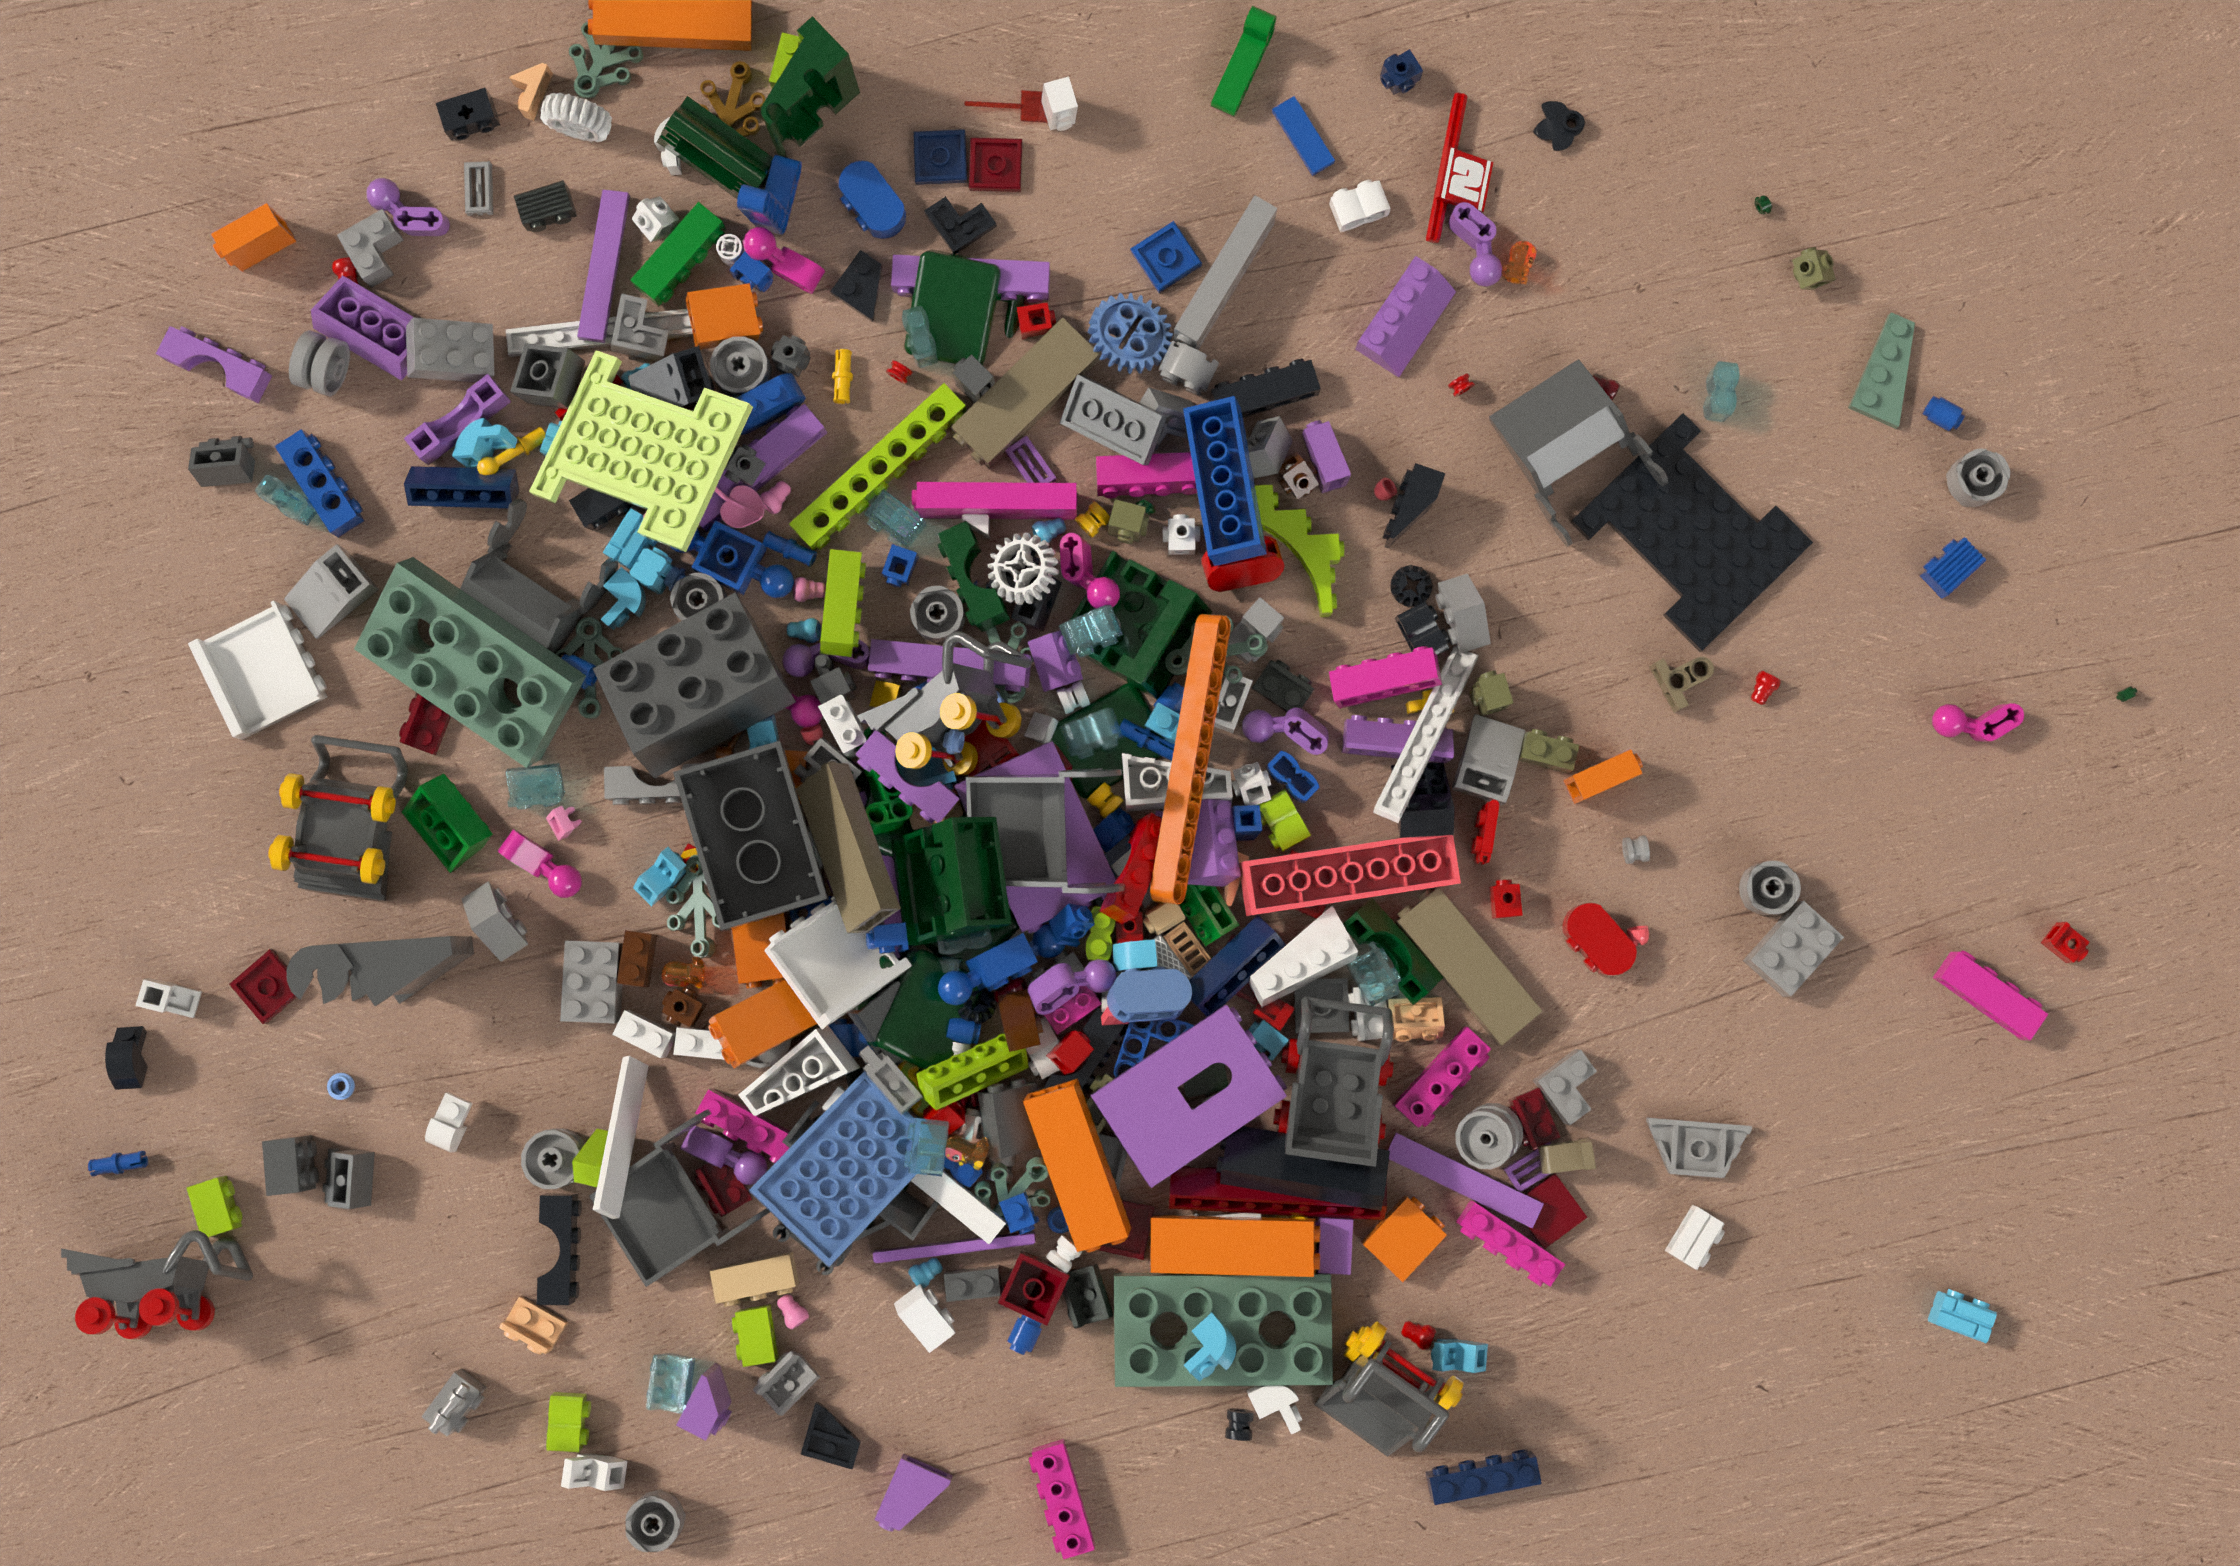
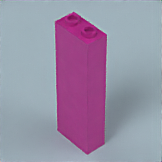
M917 482V490H912V506H914V511H918L920 518L962 519L964 514H987L989 519L1061 518L1075 520L1077 517V484Z

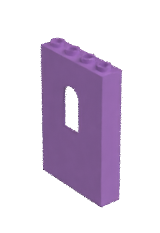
M1050 741L975 776L1059 774L1058 770L1066 769L1053 741ZM1065 777L1068 885L1092 882H1106V885L1114 884L1116 881L1077 793L1070 778ZM966 780L956 784L955 788L967 812ZM1006 886L1008 903L1021 932L1028 930L1029 934L1039 930L1043 922L1053 919L1068 903L1089 907L1092 905L1091 900L1098 897L1104 900L1107 894L1062 893V888Z
M1227 1005L1222 1006L1090 1095L1151 1188L1287 1097L1284 1092L1287 1089L1285 1083L1279 1075L1274 1077L1269 1069L1272 1066L1271 1062L1264 1052L1258 1053L1254 1047L1257 1041L1249 1030L1244 1032L1239 1024L1242 1019L1234 1007L1229 1009ZM1214 1063L1227 1065L1232 1073L1230 1084L1192 1110L1177 1087Z

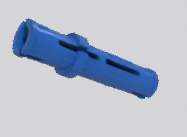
M1124 718L1117 734H1121L1138 743L1137 746L1140 748L1143 746L1172 761L1174 744L1151 733L1149 728L1143 729Z

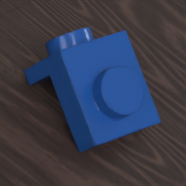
M1118 808L1098 824L1093 831L1101 848L1107 853L1134 830L1135 824L1127 812Z
M1026 1192L999 1202L1010 1233L1019 1231L1021 1235L1035 1229L1034 1224L1040 1221L1038 1215H1034Z

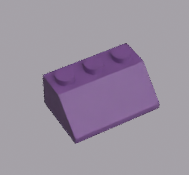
M1204 799L1201 801L1188 884L1225 887L1241 876L1231 801Z
M713 1364L701 1375L676 1426L705 1441L712 1434L716 1436L717 1432L726 1425L732 1411L728 1410L731 1399L719 1364Z

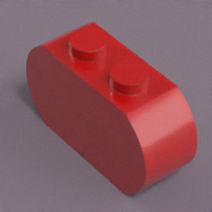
M1264 536L1267 554L1218 566L1213 564L1206 551L1201 559V564L1209 588L1216 592H1224L1272 582L1277 579L1285 567L1277 541L1270 536Z
M1596 903L1577 905L1566 914L1563 921V934L1568 939L1565 942L1575 953L1579 951L1585 958L1583 963L1592 973L1597 971L1598 974L1605 976L1620 975L1632 967L1637 954L1636 945L1601 905Z

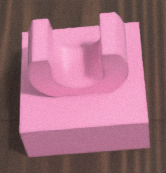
M563 806L557 807L546 817L558 841L568 837L582 822L580 819L574 822L570 821L568 815L575 811L574 807H569L564 810Z

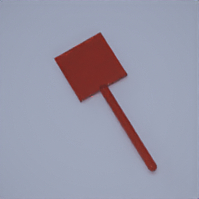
M1021 90V104L980 101L964 102L965 106L1021 109L1020 121L1048 123L1041 102L1043 91Z

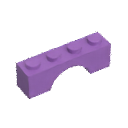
M181 326L180 330L169 327L156 352L158 356L187 371H190L202 362H218L222 365L226 374V387L236 394L259 403L272 375L264 370L265 365L253 359L250 362H246L241 359L243 355L230 348H227L226 352L218 349L219 344L206 337L201 341L195 338L196 333Z
M487 374L467 389L464 399L455 409L435 421L424 422L404 439L419 459L430 465L456 445L461 432L470 423L481 418L490 419L508 405L511 400L496 381Z
M875 730L855 754L860 758L857 763L868 772L872 769L880 775L878 780L887 788L891 789L894 786L900 791L901 794L898 797L910 807L913 804L917 805L922 810L919 814L932 824L934 821L937 823L941 822L960 797L941 781L929 786H917L907 782L900 775L896 766V744L881 731Z

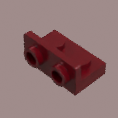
M418 694L409 705L410 715L407 723L404 722L400 728V743L436 756L451 716Z
M1539 1087L1508 1099L1511 1105L1508 1108L1518 1116L1523 1127L1522 1144L1524 1147L1528 1146L1530 1150L1534 1151L1538 1149V1146L1560 1138Z
M707 1163L695 1170L697 1173L695 1180L702 1191L706 1189L711 1198L708 1200V1203L715 1214L719 1213L723 1217L753 1199L747 1186L737 1180L733 1168L723 1164L722 1168Z

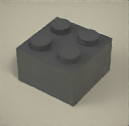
M525 343L510 392L528 404L568 409L575 396L585 360L568 348Z
M312 1135L262 1141L266 1196L299 1193L316 1189V1184L319 1182V1171L314 1163L317 1145Z

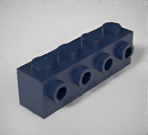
M411 466L403 483L408 506L509 509V504L517 499L519 494L516 469H499L495 474L482 475L478 472L477 468Z
M1257 915L1189 980L1192 987L1191 1001L1206 1017L1224 1006L1250 981L1251 975L1286 946L1285 942Z
M1527 1449L1516 1450L1512 1452V1455L1503 1457L1501 1455L1487 1456L1485 1460L1477 1462L1465 1460L1459 1462V1465L1452 1467L1440 1465L1433 1467L1432 1471L1425 1472L1430 1498L1434 1505L1542 1484L1537 1457L1532 1451Z

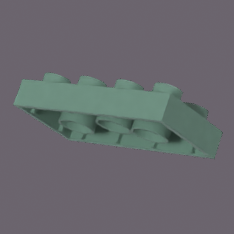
M414 557L396 563L354 650L525 768L542 759L586 678L585 674ZM420 618L430 624L429 634L435 643L434 647L427 645L419 635L418 621ZM505 678L513 680L518 685L517 695L522 703L521 706L513 704L506 697L504 692Z
M1315 1271L1314 1277L1114 1273L1115 1387L1333 1385L1331 1274ZM1272 1311H1283L1291 1321H1294L1293 1334H1291L1286 1342L1280 1345H1272L1264 1339L1262 1334L1259 1335L1260 1322ZM1163 1312H1174L1182 1319L1183 1323L1186 1322L1187 1324L1186 1334L1183 1335L1179 1342L1172 1346L1162 1345L1150 1333L1151 1323H1154L1155 1319ZM1212 1312L1233 1335L1236 1342V1355L1227 1370L1218 1364L1210 1376L1199 1381L1189 1373L1184 1364L1203 1347L1192 1330Z

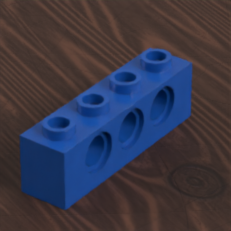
M301 429L277 444L275 448L329 532L339 538L365 521L360 514L363 509L355 498L351 499L346 491L349 490V487L342 477H336L333 472L335 465L327 455L323 456L319 448L322 446L313 433L309 435ZM312 455L313 460L311 464L304 466L305 458ZM326 477V484L318 488L319 479ZM340 498L339 507L332 509V502Z

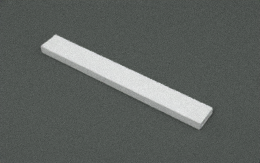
M687 309L645 313L643 325L669 331L667 339L693 336ZM616 317L609 318L605 343L579 340L577 334L580 321L506 329L508 355L510 357L521 356L525 343L568 348L570 350L611 346Z
M1456 646L1453 647L1441 671L1442 685L1433 688L1377 801L1373 813L1399 823L1478 660V655L1468 651L1460 653Z
M838 1086L822 1108L826 1111L846 1090ZM932 1160L911 1180L988 1244L992 1242L1007 1223Z

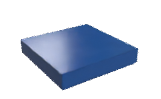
M1174 221L1130 248L1131 253L1158 293L1202 266L1201 260Z

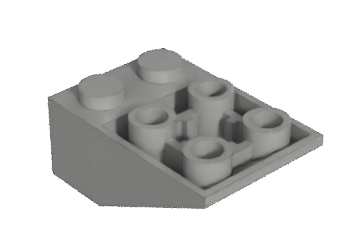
M336 544L315 561L284 600L313 636L319 639L379 589L345 548Z
M1474 714L1451 790L1489 802L1497 800L1500 805L1505 804L1514 780L1525 730Z

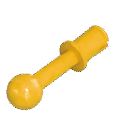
M538 427L522 438L516 437L518 440L515 448L507 449L494 458L483 457L477 464L478 472L482 475H492L499 470L501 465L524 452L527 456L530 455V451L542 444L546 433L542 428Z

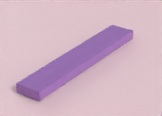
M602 190L577 334L579 340L605 343L630 199L628 192Z
M1395 1133L1388 1148L1390 1150V1160L1530 1228H1533L1544 1205L1398 1133Z
M1035 1231L1021 1235L1019 1233L996 1235L990 1244L986 1243L982 1238H971L880 1249L873 1252V1260L875 1263L1032 1245L1036 1242Z

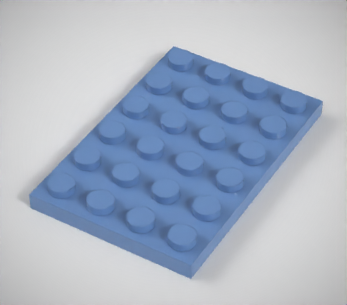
M865 1071L749 1190L755 1198L828 1267L835 1262L943 1147L908 1112L901 1116L870 1080Z

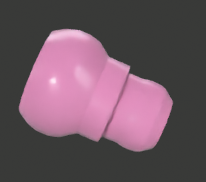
M780 481L774 488L771 487L769 491L762 493L760 497L764 508L771 514L779 513L783 503L786 501V497L791 493V488L784 481Z
M803 577L794 580L793 598L797 602H805L808 599L823 598L825 596L826 585L823 582H814Z
M786 1294L777 1301V1306L782 1311L781 1314L784 1317V1323L787 1328L793 1330L809 1318L808 1311L801 1307L798 1302H795L791 1295Z

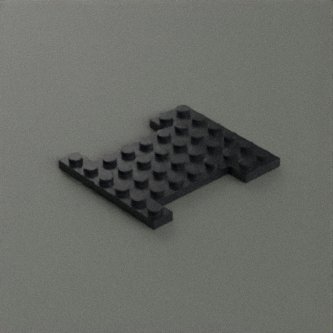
M1682 413L1649 445L1653 451L1651 459L1665 471L1668 484L1661 486L1638 456L1570 523L1588 541L1608 523L1681 596L1663 616L1699 652H1702L1813 542L1777 506H1774L1757 523L1684 450L1701 430Z

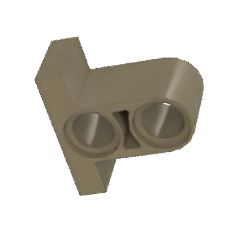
M1706 657L1695 658L1670 671L1664 658L1649 666L1674 713L1689 705L1682 692L1707 680L1714 672L1713 663ZM1695 664H1700L1704 668L1703 677L1695 674ZM1672 676H1677L1681 680L1680 689L1674 688L1671 685L1670 679Z
M1589 1137L1575 1141L1538 1146L1542 1174L1596 1169L1592 1141Z

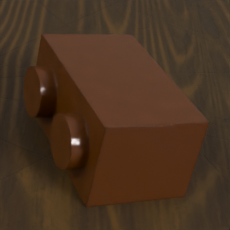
M625 930L617 984L650 987L658 935Z
M1028 989L997 996L1009 1052L1041 1045L1039 1034L1044 1033L1040 1017L1035 1018V1015L1038 1013L1035 1011Z

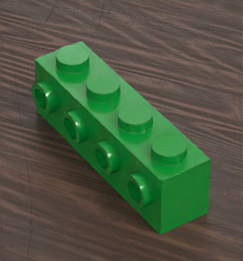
M698 202L630 279L634 287L658 307L662 303L668 302L673 296V290L677 285L684 283L689 278L690 270L696 264L702 263L707 257L710 247L713 244H717L718 239L725 235L724 231L726 228L723 222Z
M1187 884L1185 899L1179 905L1204 946L1239 926L1216 886Z

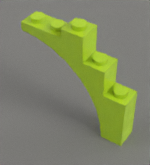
M1255 485L1263 531L1271 534L1286 545L1297 557L1312 582L1317 596L1320 617H1330L1333 613L1332 609H1337L1336 593H1331V583H1335V568L1330 567V565L1338 564L1340 557H1344V541H1339V534L1307 535V532H1311V517H1306V509L1274 511V508H1278L1279 502L1278 492H1273V485Z

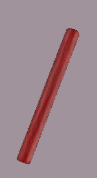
M1454 94L1443 152L1447 147L1458 150L1468 98L1466 94ZM1433 199L1426 235L1427 242L1439 243L1447 207L1446 202Z

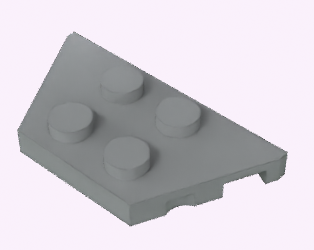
M1646 1118L1648 1127L1669 1174L1724 1178L1730 1169L1732 1160L1737 1157L1741 1150L1740 1146L1747 1134H1750L1752 1131V1126Z

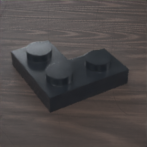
M946 196L924 210L926 216L953 254H957L997 227L996 222L982 203L961 217Z

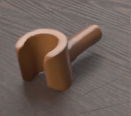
M743 731L734 735L727 747L718 746L715 757L719 759L732 755Z

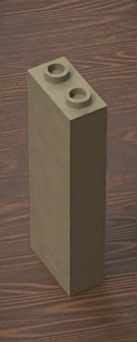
M1061 318L951 426L954 433L952 438L960 447L964 448L967 446L973 452L970 456L980 466L985 464L990 469L1006 453L1005 451L1027 433L1073 387L1077 374L1085 376L1100 361V353L1094 352V347L1064 318Z
M830 761L824 763L818 772L805 778V782L796 790L847 934L867 933L901 909L849 764Z
M1439 887L1434 890L1431 888L1426 889L1418 896L1420 902L1414 907L1408 904L1397 914L1400 918L1395 923L1444 977L1443 980L1497 1045L1502 1046L1537 1017L1542 1010Z

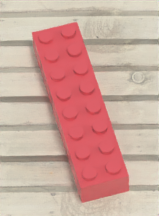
M1453 835L1398 838L1239 863L1246 916L1461 883Z

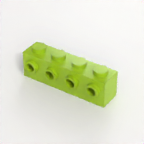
M830 549L820 654L852 657L853 647H858L859 631H854L855 624H860L862 608H857V601H863L864 586L859 585V578L865 579L866 563H861L862 552Z
M1000 1034L994 1039L978 1044L972 1049L954 1055L941 1063L929 1066L927 1069L916 1073L919 1092L925 1101L935 1110H938L1029 1068L1027 1051L1025 1048L1009 1052L1005 1034Z

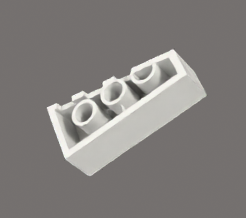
M1122 753L1126 812L1164 809L1172 761L1165 762L1155 760L1154 758H1140ZM1207 767L1202 800H1228L1232 804L1231 772Z
M1333 906L1250 976L1249 985L1261 1007L1356 960L1358 950Z
M829 1026L823 1030L818 1028L742 1091L739 1096L751 1113L757 1116L853 1072L860 1067Z

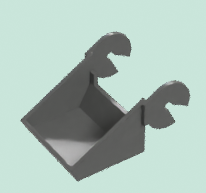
M1579 359L1489 416L1490 423L1535 490L1536 494L1534 496L1541 511L1567 547L1572 545L1573 542L1568 531L1556 520V512L1549 502L1548 496L1554 493L1551 483L1618 441L1621 449L1627 447L1633 457L1637 454L1639 455L1651 475L1661 486L1669 483L1665 471L1652 461L1653 451L1642 437L1634 432H1629L1622 412Z
M521 498L515 499L509 504L507 524L504 526L495 521L488 536V554L471 562L460 589L556 655L583 615L595 608L607 591L604 584L618 570V562L611 558L602 563L599 583L595 585L588 581L582 592L580 602L574 598L564 602L503 562L507 559V553L512 547L508 542L520 526L527 511V503Z
M1122 769L1058 770L1059 774L966 777L967 817L997 818L1006 886L1062 888V893L1080 894L1113 893L1125 890V884L1123 883L1106 885V882H1092L1068 885L1064 795L1065 777L1122 775Z
M444 936L307 946L299 949L291 957L287 967V983L291 992L301 1000L314 978L313 972L317 969V979L322 990L323 1004L337 999L344 992L349 978L352 1001L358 1000L367 994L373 1005L377 1006L393 995L397 1002L401 1004L474 954L472 936Z
M709 1109L686 1121L653 1144L656 1148L654 1151L629 1167L619 1218L611 1219L600 1214L645 1287L713 1243H716L717 1246L723 1244L770 1213L766 1208L732 1231H729L728 1228L722 1231L671 1149L675 1148L676 1145L674 1142H669L710 1116L712 1113ZM596 1191L589 1195L593 1203L595 1201Z

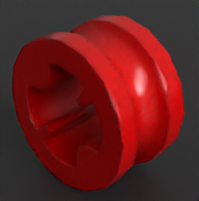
M892 360V368H888L886 373L898 382L906 384V378L912 375V371L903 364Z
M1468 373L1458 377L1448 385L1449 389L1452 388L1454 390V397L1465 393L1475 385L1474 382L1469 381L1470 375Z

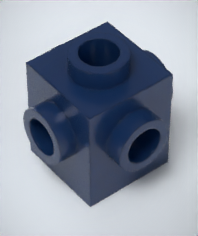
M1409 49L1400 55L1393 54L1384 61L1380 79L1383 86L1387 90L1390 89L1393 95L1399 92L1406 93L1414 88L1416 82L1420 81L1423 69Z

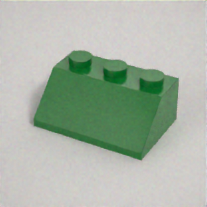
M444 773L420 785L401 812L449 873L455 871L480 851L493 835L488 825L481 820L471 804L464 799L455 784Z

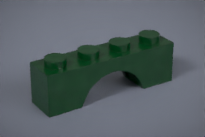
M963 521L938 533L941 543L937 544L943 558L947 557L950 565L947 566V570L952 580H957L960 586L956 591L963 604L967 603L969 611L966 612L971 626L976 625L981 632H984L1010 620L1004 602L997 594L995 588H980L972 583L971 567L975 558L982 550L973 529L967 521Z
M1373 898L1369 899L1343 923L1346 931L1359 945H1374L1388 955L1396 970L1395 986L1413 1005L1426 996L1444 978Z

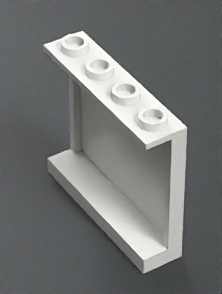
M276 601L270 602L271 608L204 641L195 639L188 643L232 737L243 740L327 698L324 691L327 689L323 678L317 675L313 668L315 661L308 651L305 652L303 648L304 638L297 628L294 629L290 621L293 619L289 608Z
M834 896L831 898L832 903L827 906L824 903L818 905L810 912L812 916L806 920L802 916L790 925L792 929L784 933L783 930H780L769 938L770 945L764 950L822 1030L901 976L912 966L906 957L899 961L893 952L880 954L879 949H868L866 933L847 934ZM883 955L888 956L894 965L890 968L882 969L879 964L880 957Z

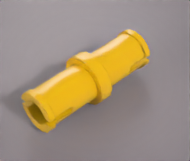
M837 349L835 350V372L832 373V379L835 381L833 402L845 404L846 401L849 404L850 382L853 381V374L851 373L852 351Z

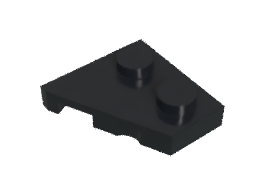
M860 250L830 291L831 294L873 322L876 300L879 293V280L882 274V264Z
M816 1402L800 1455L852 1470L861 1441L821 1403Z

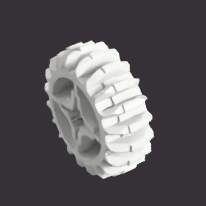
M551 93L546 95L541 107L540 118L543 123L548 125L550 129L565 134V136L589 142H602L609 135L612 126L610 113L603 107L597 106L596 103L589 102L587 99L571 96L570 94Z
M1024 533L1021 538L1019 534H1014L1013 541L1009 538H1004L1005 546L996 545V548L999 550L998 554H990L995 562L987 564L988 568L994 570L988 574V578L994 580L991 584L992 588L998 589L997 594L1000 597L1006 596V601L1012 603L1015 600L1018 605H1022L1024 600L1026 603L1032 604L1033 596L1038 600H1042L1041 592L1050 593V589L1047 587L1048 584H1056V581L1051 578L1052 575L1059 574V570L1053 567L1059 563L1058 559L1053 557L1055 551L1052 548H1048L1049 543L1045 540L1041 541L1038 535H1034L1031 538L1029 533ZM1031 550L1037 551L1041 560V566L1033 563ZM1017 553L1016 557L1009 561ZM1006 572L1014 575L1015 588L1010 587L1008 584ZM1037 577L1036 580L1032 584H1030L1032 578Z

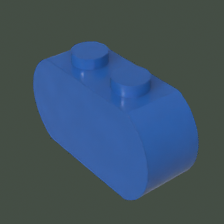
M856 161L849 164L842 171L839 178V189L842 195L839 199L848 212L850 210L854 211L858 216L855 218V221L863 231L868 230L873 237L886 239L897 235L906 222V211L903 202L873 163Z
M792 373L779 375L736 398L749 403L753 407L741 435L751 433L774 421L805 401L806 397Z

